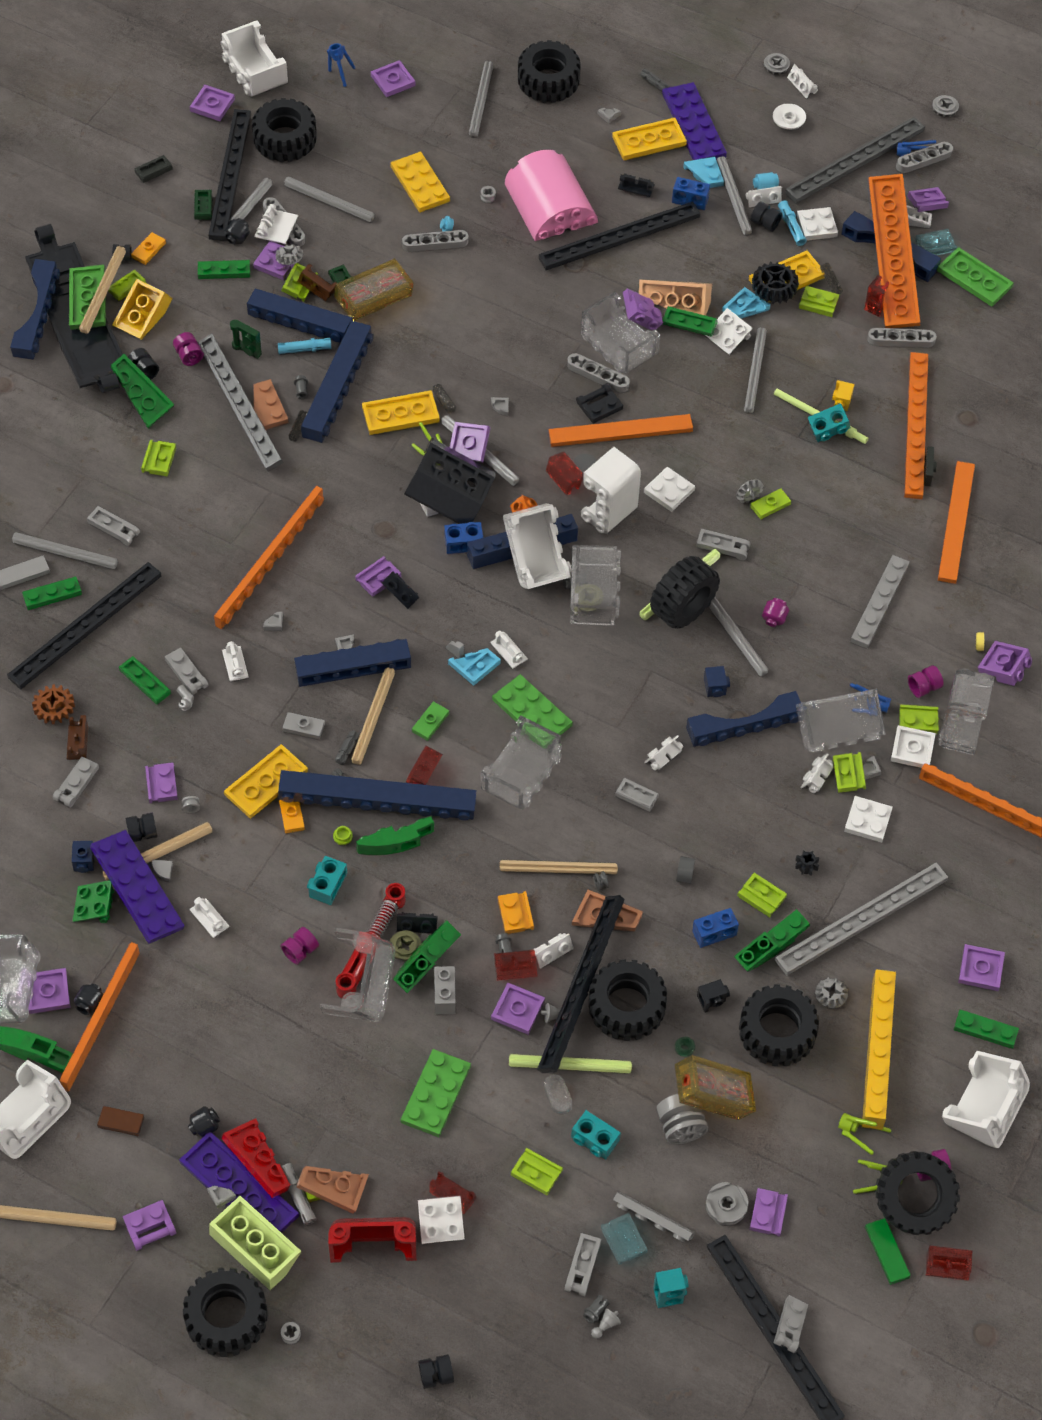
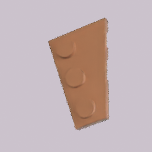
M271 379L254 384V410L264 428L267 430L289 423Z
M587 890L575 914L572 925L594 927L606 896ZM623 904L614 930L635 931L643 916V911Z
M305 1166L296 1187L353 1214L357 1210L369 1174L362 1173L359 1175L348 1171L336 1172L325 1168Z

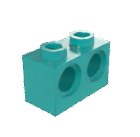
M841 403L808 417L810 427L817 442L827 441L832 436L843 434L851 428ZM836 419H842L839 423L834 422ZM820 426H825L824 429L818 430Z
M324 856L322 862L319 861L316 866L314 878L311 877L309 879L307 889H309L310 898L332 905L347 875V864ZM321 886L326 887L325 889H318Z
M587 1110L582 1114L571 1132V1138H573L576 1144L584 1145L590 1149L593 1155L602 1157L605 1160L620 1141L621 1132ZM587 1128L591 1132L583 1133L581 1130ZM606 1140L608 1141V1143L603 1145L600 1144L598 1141Z
M681 1268L655 1273L653 1290L658 1308L683 1304L684 1296L687 1295L686 1288L689 1287L687 1276L682 1274Z

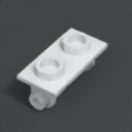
M794 64L787 78L805 98H808L810 93L815 94L818 91L817 85L809 80L803 70Z
M781 186L748 191L746 199L748 200L749 207H755L760 201L766 204L780 203L782 201Z
M496 632V639L490 643L512 669L528 660L505 632Z
M232 641L228 642L226 649H223L222 653L230 682L249 678L241 646H237Z
M677 735L673 739L669 736L661 743L662 748L659 750L655 748L647 754L649 758L645 763L650 761L653 770H660L669 762V759L665 756L666 754L672 759L682 751V743L675 740L679 736Z
M825 754L822 757L818 756L813 761V768L803 777L804 782L801 788L808 786L809 791L812 793L820 790L825 782L820 775L826 779L834 768L833 761L826 760L829 754Z
M198 897L194 900L195 906L190 911L213 938L230 927L206 898L201 899Z
M559 933L558 936L548 941V946L544 943L538 948L533 949L531 956L534 960L537 959L540 969L573 949L569 933Z

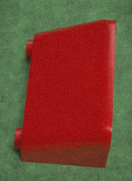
M344 1218L335 1220L329 1229L328 1244L331 1263L341 1262L344 1253L347 1251L352 1252V1242L395 1241V1251L400 1250L403 1252L406 1261H416V1225L411 1218Z

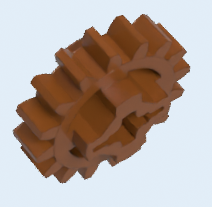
M53 684L50 689L45 686V691L38 690L39 696L34 695V701L32 702L34 714L37 715L38 720L44 719V723H48L49 720L52 722V725L55 724L56 720L62 723V718L69 719L68 713L73 714V707H75L73 694H70L69 689L63 690L62 685L56 688L55 684Z

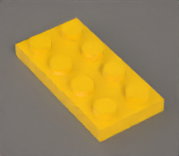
M676 118L612 132V138L623 161L683 147L687 144V140Z
M422 152L390 162L392 170L419 213L450 202L449 194Z
M808 250L779 262V264L785 263L786 267L791 266V270H795L799 282L797 290L826 277V272ZM753 274L749 275V281L751 282V284Z
M432 390L362 403L369 435L420 426V422L423 425L440 422Z
M281 744L225 789L224 795L251 819L278 797L281 770L307 773L308 767Z

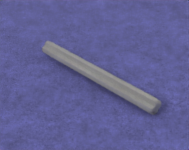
M491 61L484 63L469 129L471 137L478 136L493 70V62Z
M724 156L718 157L717 163L744 235H750L752 227L727 160Z
M287 177L284 181V185L363 220L372 222L375 218V214L371 211L294 178Z
M760 327L757 329L744 407L746 413L754 412L767 333L766 328Z
M446 415L441 419V423L453 433L456 421L449 415ZM486 449L484 461L512 486H515L519 482V477Z
M15 532L12 537L13 543L107 568L116 569L118 560L113 557Z
M716 597L712 599L708 607L759 676L766 675L768 673L767 666Z

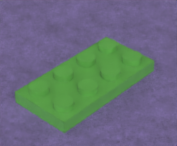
M959 247L937 268L939 273L991 307L1014 284Z
M104 265L69 268V326L71 330L79 329L105 273ZM106 296L92 327L106 326Z
M521 674L492 696V700L544 748L573 725V722Z
M432 1049L401 1117V1123L440 1137L471 1068V1063Z

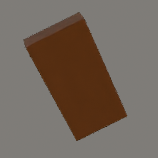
M103 1106L97 1126L101 1129L139 1136L144 1114Z

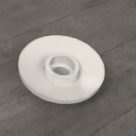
M782 104L774 110L773 120L781 128L797 129L805 123L806 113L795 104Z

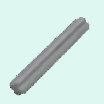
M264 178L232 216L230 221L237 218L243 220L272 186V180Z

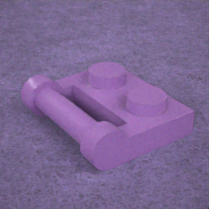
M163 1200L122 1216L136 1251L142 1249V1246L165 1236L177 1234ZM163 1224L166 1225V1227L141 1238L137 1236Z

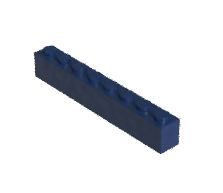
M351 320L302 423L301 431L303 438L323 443L325 436L328 437L330 425L336 420L337 410L341 409L343 398L348 395L349 385L354 382L355 372L360 369L361 359L367 354V346L373 341L374 334H372L370 325Z

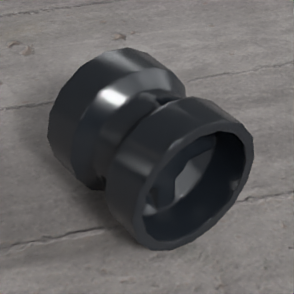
M113 244L112 256L116 247L120 246L119 244ZM131 244L120 246L124 247L126 251L123 260L131 262Z

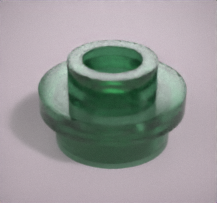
M681 1037L675 1043V1051L682 1057L691 1056L695 1051V1043L689 1037ZM685 1045V1046L688 1047V1049L685 1050V1049H682L681 1047Z

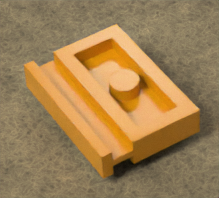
M526 891L520 894L512 893L498 896L505 933L523 932L527 929L534 930Z

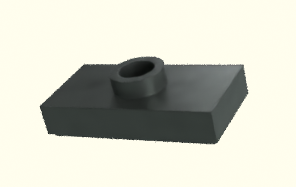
M162 155L134 169L136 175L145 183L173 170V167L168 159Z
M928 446L924 461V486L931 487L933 472H936L937 462L934 461V447Z

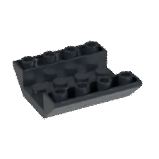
M431 438L404 495L458 524L473 522L495 479V472ZM435 464H440L443 470L437 469ZM467 481L473 482L475 487H470Z

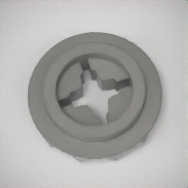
M773 53L764 59V68H767V72L772 71L773 74L778 73L780 75L782 72L786 73L790 67L789 59L783 54Z
M947 95L936 97L932 103L933 111L937 112V115L942 114L943 117L945 115L951 117L959 109L958 101Z
M286 244L285 247H280L276 251L275 257L280 264L292 265L298 263L303 258V250L300 249V246H294V244L288 246Z
M758 479L747 481L739 488L736 497L741 503H749L750 500L759 497V493L763 491L764 485Z
M828 977L820 981L816 987L815 994L817 1000L823 1006L838 1008L846 1002L848 989L845 987L844 982L838 981L837 978L830 979ZM832 987H835V993L829 998V991Z

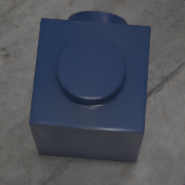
M724 666L705 668L704 683L707 697L726 695L727 688L730 687L729 676L725 675Z
M73 841L72 866L74 872L86 873L94 871L95 855L90 849L93 841Z

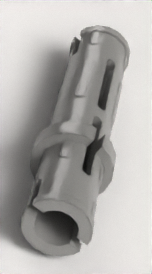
M287 1163L281 1166L290 1183L288 1191L293 1198L304 1225L307 1226L314 1223L317 1218L311 1209L304 1191L296 1187L299 1179L294 1172L292 1164Z

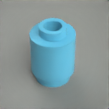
M773 172L756 174L755 178H753V186L757 190L779 186L777 173L773 174Z

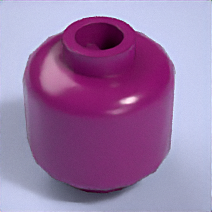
M778 598L767 601L762 617L768 626L776 627V625L784 624L789 613L787 603Z

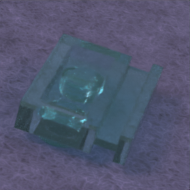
M949 229L916 235L915 240L918 246L932 254L941 255L954 252L957 249Z
M629 1213L613 1219L605 1225H601V1230L619 1265L647 1253L648 1249Z

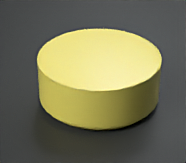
M984 632L976 633L977 651H984Z

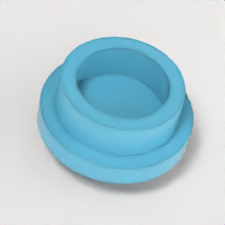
M445 216L440 222V228L442 231H452L454 220L450 216Z

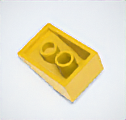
M136 279L112 326L142 340L164 316L173 298L167 293Z

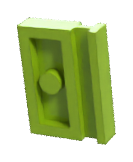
M295 263L281 291L296 299L298 297L304 302L310 290L297 281L302 270L306 267Z
M806 286L799 309L832 317L839 300V294Z
M150 440L141 471L143 473L146 471L150 472V474L168 476L176 451V444L163 441L153 442V440Z
M900 704L899 726L938 734V707Z
M861 752L853 755L852 753L834 755L833 762L838 793L856 791L860 788L866 789Z
M754 872L743 885V888L739 890L737 896L770 918L773 912L785 900L787 893Z
M526 1148L512 1169L511 1176L548 1195L558 1176L562 1173L563 1168Z

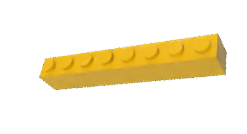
M876 969L872 982L862 1119L876 1122L877 1126L862 1124L864 1128L883 1130L886 1120L896 972Z

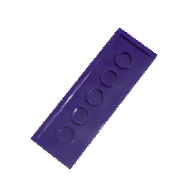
M694 82L662 89V95L673 118H676L687 140L686 147L692 160L715 157L717 160L718 157L722 156L726 158L727 152Z
M126 830L91 843L90 849L148 944L183 930L185 925Z
M211 1132L207 1133L179 1159L180 1164L206 1188L218 1186L232 1190L236 1195V1199L239 1196L245 1199L281 1233L299 1217V1213L280 1195L271 1198L236 1155ZM236 1199L230 1201L229 1203H227V1204H225V1205L228 1207V1206H229L232 1202H234Z

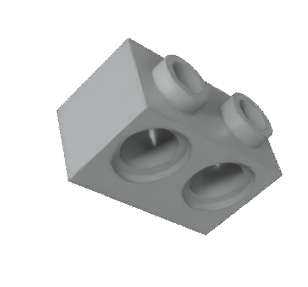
M455 966L434 967L435 1014H455Z

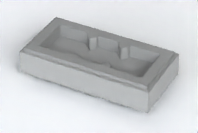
M288 712L282 729L283 732L320 740L325 720Z
M626 778L622 780L615 792L616 797L649 812L659 797L658 793Z

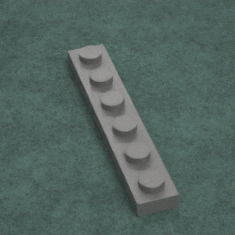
M892 555L850 642L868 649L910 561Z

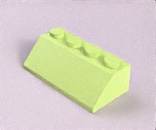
M241 1196L209 1223V1235L269 1290L274 1288L287 1275L301 1254L299 1248Z

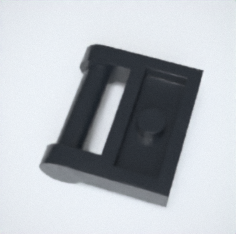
M608 383L602 385V388L576 398L577 404L593 424L623 410V404L614 394ZM603 394L606 395V397H604V398H602V399H600V400H598V401H596V402H594V403H592V404H589V405L587 404V402H589V401H591V400H593V399H595V398H597V397H599V396H601V395H603Z

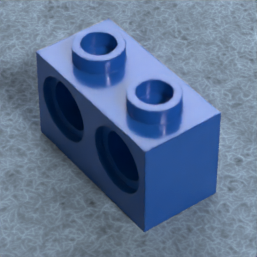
M677 177L673 188L672 203L683 205L693 201L697 209L705 210L709 199L710 184Z
M481 522L444 525L447 554L467 552V542L483 538Z
M728 908L694 920L692 932L699 947L702 948L737 936L739 924L732 909Z

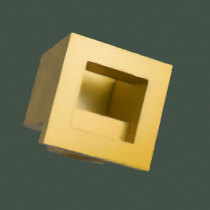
M837 380L832 400L835 401L834 406L841 403L844 411H848L854 384Z

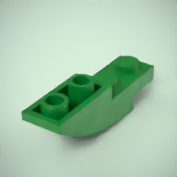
M431 816L421 818L414 824L399 828L396 832L392 826L381 828L376 833L369 836L365 835L356 841L357 852L363 855H389L420 846V838L434 832V821Z
M796 909L768 933H762L737 953L734 958L749 972L772 959L794 943L795 938L810 927V923Z
M445 920L410 956L393 980L408 993L461 934Z
M0 1026V1050L26 1061L29 1058L58 1072H64L73 1053L56 1046V1041L38 1034Z

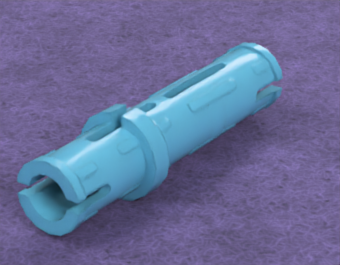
M781 201L778 204V208L783 214L782 219L787 223L796 245L802 246L807 240L796 220V214L791 210L788 201Z
M311 338V340L278 343L279 354L332 349L331 338Z

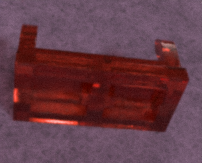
M877 275L869 285L864 310L880 317L883 310L885 291L889 286L888 281L883 286L879 285L882 279L880 275Z
M561 452L549 457L546 472L562 491L568 495L571 493L574 485L576 489H579L584 474L565 452Z
M425 746L406 783L426 785L443 754Z
M535 950L494 953L497 981L538 977Z
M439 1171L436 1180L432 1179L429 1183L430 1193L438 1198L460 1196L462 1213L465 1214L477 1196H475L473 1191H467Z
M929 1246L926 1253V1276L969 1280L972 1269L973 1250Z

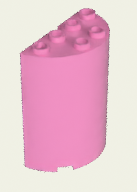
M554 150L533 152L518 161L519 164L514 169L511 168L507 173L505 186L534 241L560 235L567 228L572 231L598 223V218L562 154L560 155Z

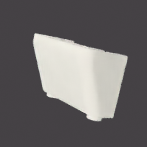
M976 1051L974 1057L969 1061V1070L973 1076L959 1104L957 1106L950 1104L946 1107L942 1118L946 1125L988 1146L999 1148L1028 1094L1030 1082L1021 1061Z
M26 1060L16 1072V1079L20 1085L0 1103V1150L13 1159L22 1156L69 1109L71 1104L69 1095L57 1077L29 1060Z

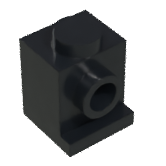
M721 979L699 986L697 997L706 1013L709 1011V1007H718L726 1002V998L730 997V992L727 985H723Z

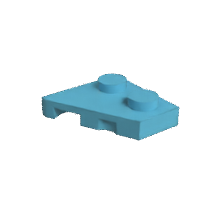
M715 157L684 162V169H689L697 180L710 184V188L724 186V180Z
M744 287L723 306L722 312L728 308L742 319L768 311L771 304L766 303L763 299L760 300L759 296H755L753 292Z
M486 648L476 653H467L465 657L454 660V657L448 659V664L474 686L500 665L501 659Z

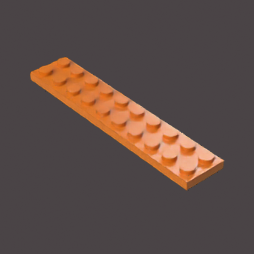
M903 173L869 177L885 328L894 329L920 326Z

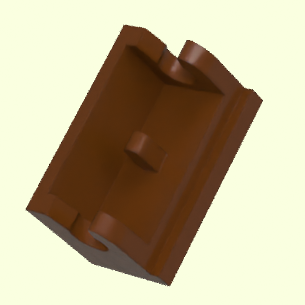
M309 263L302 270L297 282L326 302L336 290L338 283L334 282L331 285L311 271L312 265Z
M81 715L80 721H74V718L70 717L67 760H79L81 757L87 759L88 722L86 715Z

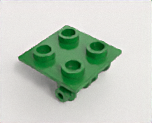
M110 880L78 886L72 922L99 918V922L107 923L110 919L109 910L112 908V893H114Z

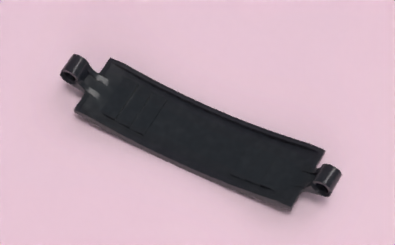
M51 224L35 228L34 233L41 251L25 256L30 273L35 259L56 262L57 269L60 270L59 279L55 281V293L51 296V308L47 310V315L79 388L97 384L102 393L119 389L118 378L112 371L111 364L121 357L123 353L107 318L106 326L91 327L88 334L80 332V329L71 330L69 326V268L85 267L75 242L58 246Z

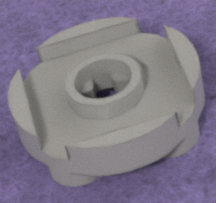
M729 1182L718 1183L711 1188L707 1195V1213L720 1226L736 1224L747 1214L748 1196L738 1185L736 1187ZM726 1199L733 1204L730 1205V1208L723 1207V1200Z

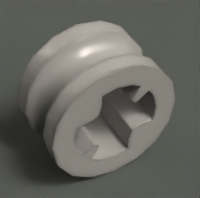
M485 186L481 189V200L485 203H492L496 198V190L491 186Z
M187 796L182 799V809L185 813H195L200 810L198 797Z
M294 1322L285 1323L281 1328L282 1340L287 1344L297 1343L301 1337L300 1327ZM288 1329L296 1330L294 1337L286 1336Z

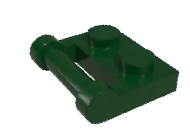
M232 320L230 322V329L233 334L232 348L234 350H242L247 355L258 359L262 355L260 332L239 320ZM239 331L242 333V340H240Z

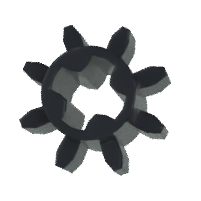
M803 850L801 856H796L795 861L797 863L795 869H799L801 875L809 874L812 876L813 870L818 871L819 869L818 863L820 858L815 857L813 851L805 852Z

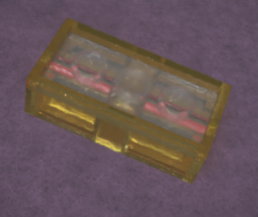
M394 258L337 283L334 297L347 315L352 317V321H356L412 296L414 282Z
M694 1055L674 1064L679 1103L736 1120L756 1112L751 1073Z

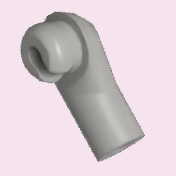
M180 685L176 690L182 697L179 707L183 711H187L192 707L194 696L184 685Z

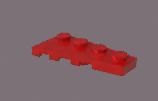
M256 1118L223 1133L221 1139L271 1198L289 1190L290 1183L280 1164L276 1163L274 1159L275 1154L272 1148L269 1149L264 1133L260 1132L258 1128L259 1123Z

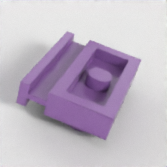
M938 187L909 191L907 195L914 207L918 208V212L948 208L949 202L945 200L946 197Z
M383 556L357 574L355 580L373 597L386 588L382 582L392 571L398 573L400 578L401 572Z
M165 763L154 765V767L145 766L149 803H152V801L178 800L174 764Z
M758 1188L750 1230L765 1234H775L780 1237L788 1194L782 1195L778 1194L779 1192Z

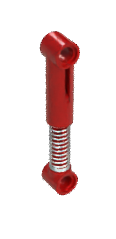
M391 883L386 887V896L377 916H375L369 930L363 933L342 973L336 977V992L340 998L350 999L356 994V988L381 944L380 938H382L383 932L387 929L386 926L392 920L391 918L396 910L405 905V888L400 883ZM344 984H349V985H350L349 987H346V988H345V987H342V985H344Z

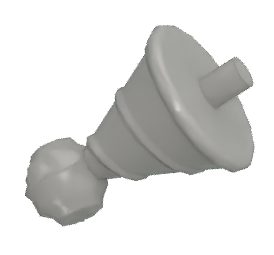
M546 1003L545 1011L541 1010V1015H544L545 1022L548 1023L557 1019L561 1009Z
M605 1309L600 1326L594 1327L591 1330V1335L595 1339H600L602 1332L606 1329L621 1324L617 1317L618 1311L613 1313L611 1310Z

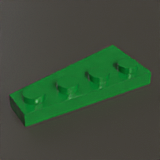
M125 354L111 364L112 371L116 374L120 384L148 429L174 407V403Z

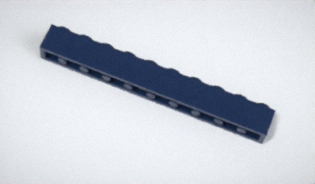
M281 770L278 800L288 803L293 801L302 802L307 805L315 803L327 807L334 805L346 809L354 807L366 811L373 809L385 813L393 811L405 815L412 813L424 817L432 815L444 819L451 817L466 821L474 819L477 790Z

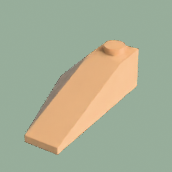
M639 280V294L653 300L655 305L666 309L669 306L707 315L711 303L712 284Z

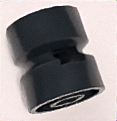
M760 201L755 206L750 220L757 225L763 224L765 229L773 232L778 227L783 214L777 209H770V205Z
M137 348L129 354L128 358L150 380L158 374L159 366L145 348Z
M153 812L142 814L141 818L137 816L125 818L128 833L133 842L141 841L142 837L146 839L158 837Z
M449 1354L437 1356L435 1361L431 1358L418 1360L423 1389L436 1387L437 1383L441 1385L454 1383Z

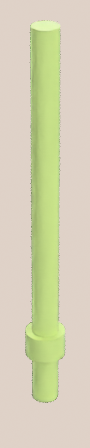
M778 388L774 392L775 396L810 415L820 412ZM852 426L845 432V436L851 439L855 438L864 444L868 441V437L857 432V429Z

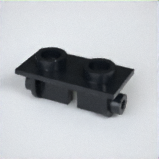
M625 173L620 175L618 189L650 197L655 184L651 179L639 177L637 180L636 176Z
M394 571L382 582L407 609L420 598L418 593H415L398 576V573Z
M398 913L397 932L411 931L414 933L433 934L437 930L438 916H434V913L420 914V916H416V913Z

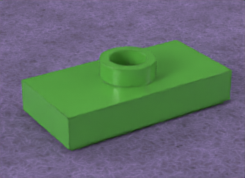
M433 701L413 726L412 732L428 741L449 715V710Z

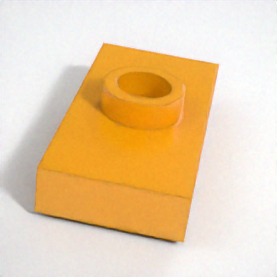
M151 232L131 253V257L146 265L166 244V239Z
M279 800L285 834L305 830L300 802L293 801L288 803Z

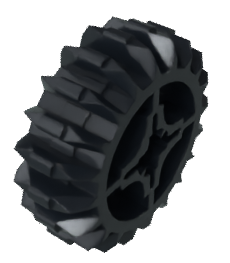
M770 261L769 265L764 263L762 267L759 266L752 278V288L755 291V296H759L760 300L765 299L766 303L768 301H771L772 304L775 302L781 304L782 301L787 303L788 299H792L796 295L799 287L798 275H796L795 270H791V266L786 267L785 263L779 264L778 261L776 264Z

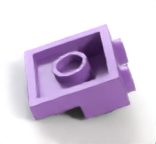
M628 288L623 292L628 320L652 331H655L663 324L661 311L654 307L653 300Z
M994 641L978 666L979 673L995 676L997 682L1014 686L1017 681H1022L1023 671L1025 668H1030L1032 658L1027 648Z

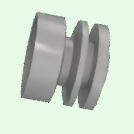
M684 1092L672 1095L662 1100L656 1107L660 1122L664 1124L663 1132L669 1144L688 1143L702 1137L708 1131V1124L705 1121V1115L701 1113L702 1106L696 1093Z

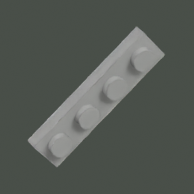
M617 1192L613 1199L618 1202L617 1206L627 1212L629 1209L635 1211V1216L646 1222L649 1219L655 1222L654 1226L664 1232L668 1229L674 1233V1238L682 1242L692 1240L695 1234L694 1231L622 1192Z

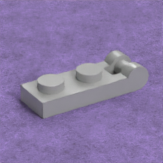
M99 506L87 518L89 524L121 540L126 546H129L133 541V537H137L140 533V530L133 524Z
M701 529L696 547L709 551L716 549L722 554L734 556L738 560L744 561L747 558V550H749L751 543L746 539Z
M182 648L165 656L167 664L192 695L196 694L197 690L205 689L209 686L206 678L201 675Z
M81 757L60 788L54 792L53 800L57 802L62 801L65 806L71 808L99 769V765Z
M581 1233L564 1291L571 1292L572 1290L579 1292L581 1296H586L602 1239ZM575 1277L583 1279L582 1284L574 1282Z
M790 1295L786 1298L774 1344L778 1346L783 1345L787 1347L788 1351L795 1353L799 1345V1338L808 1304Z

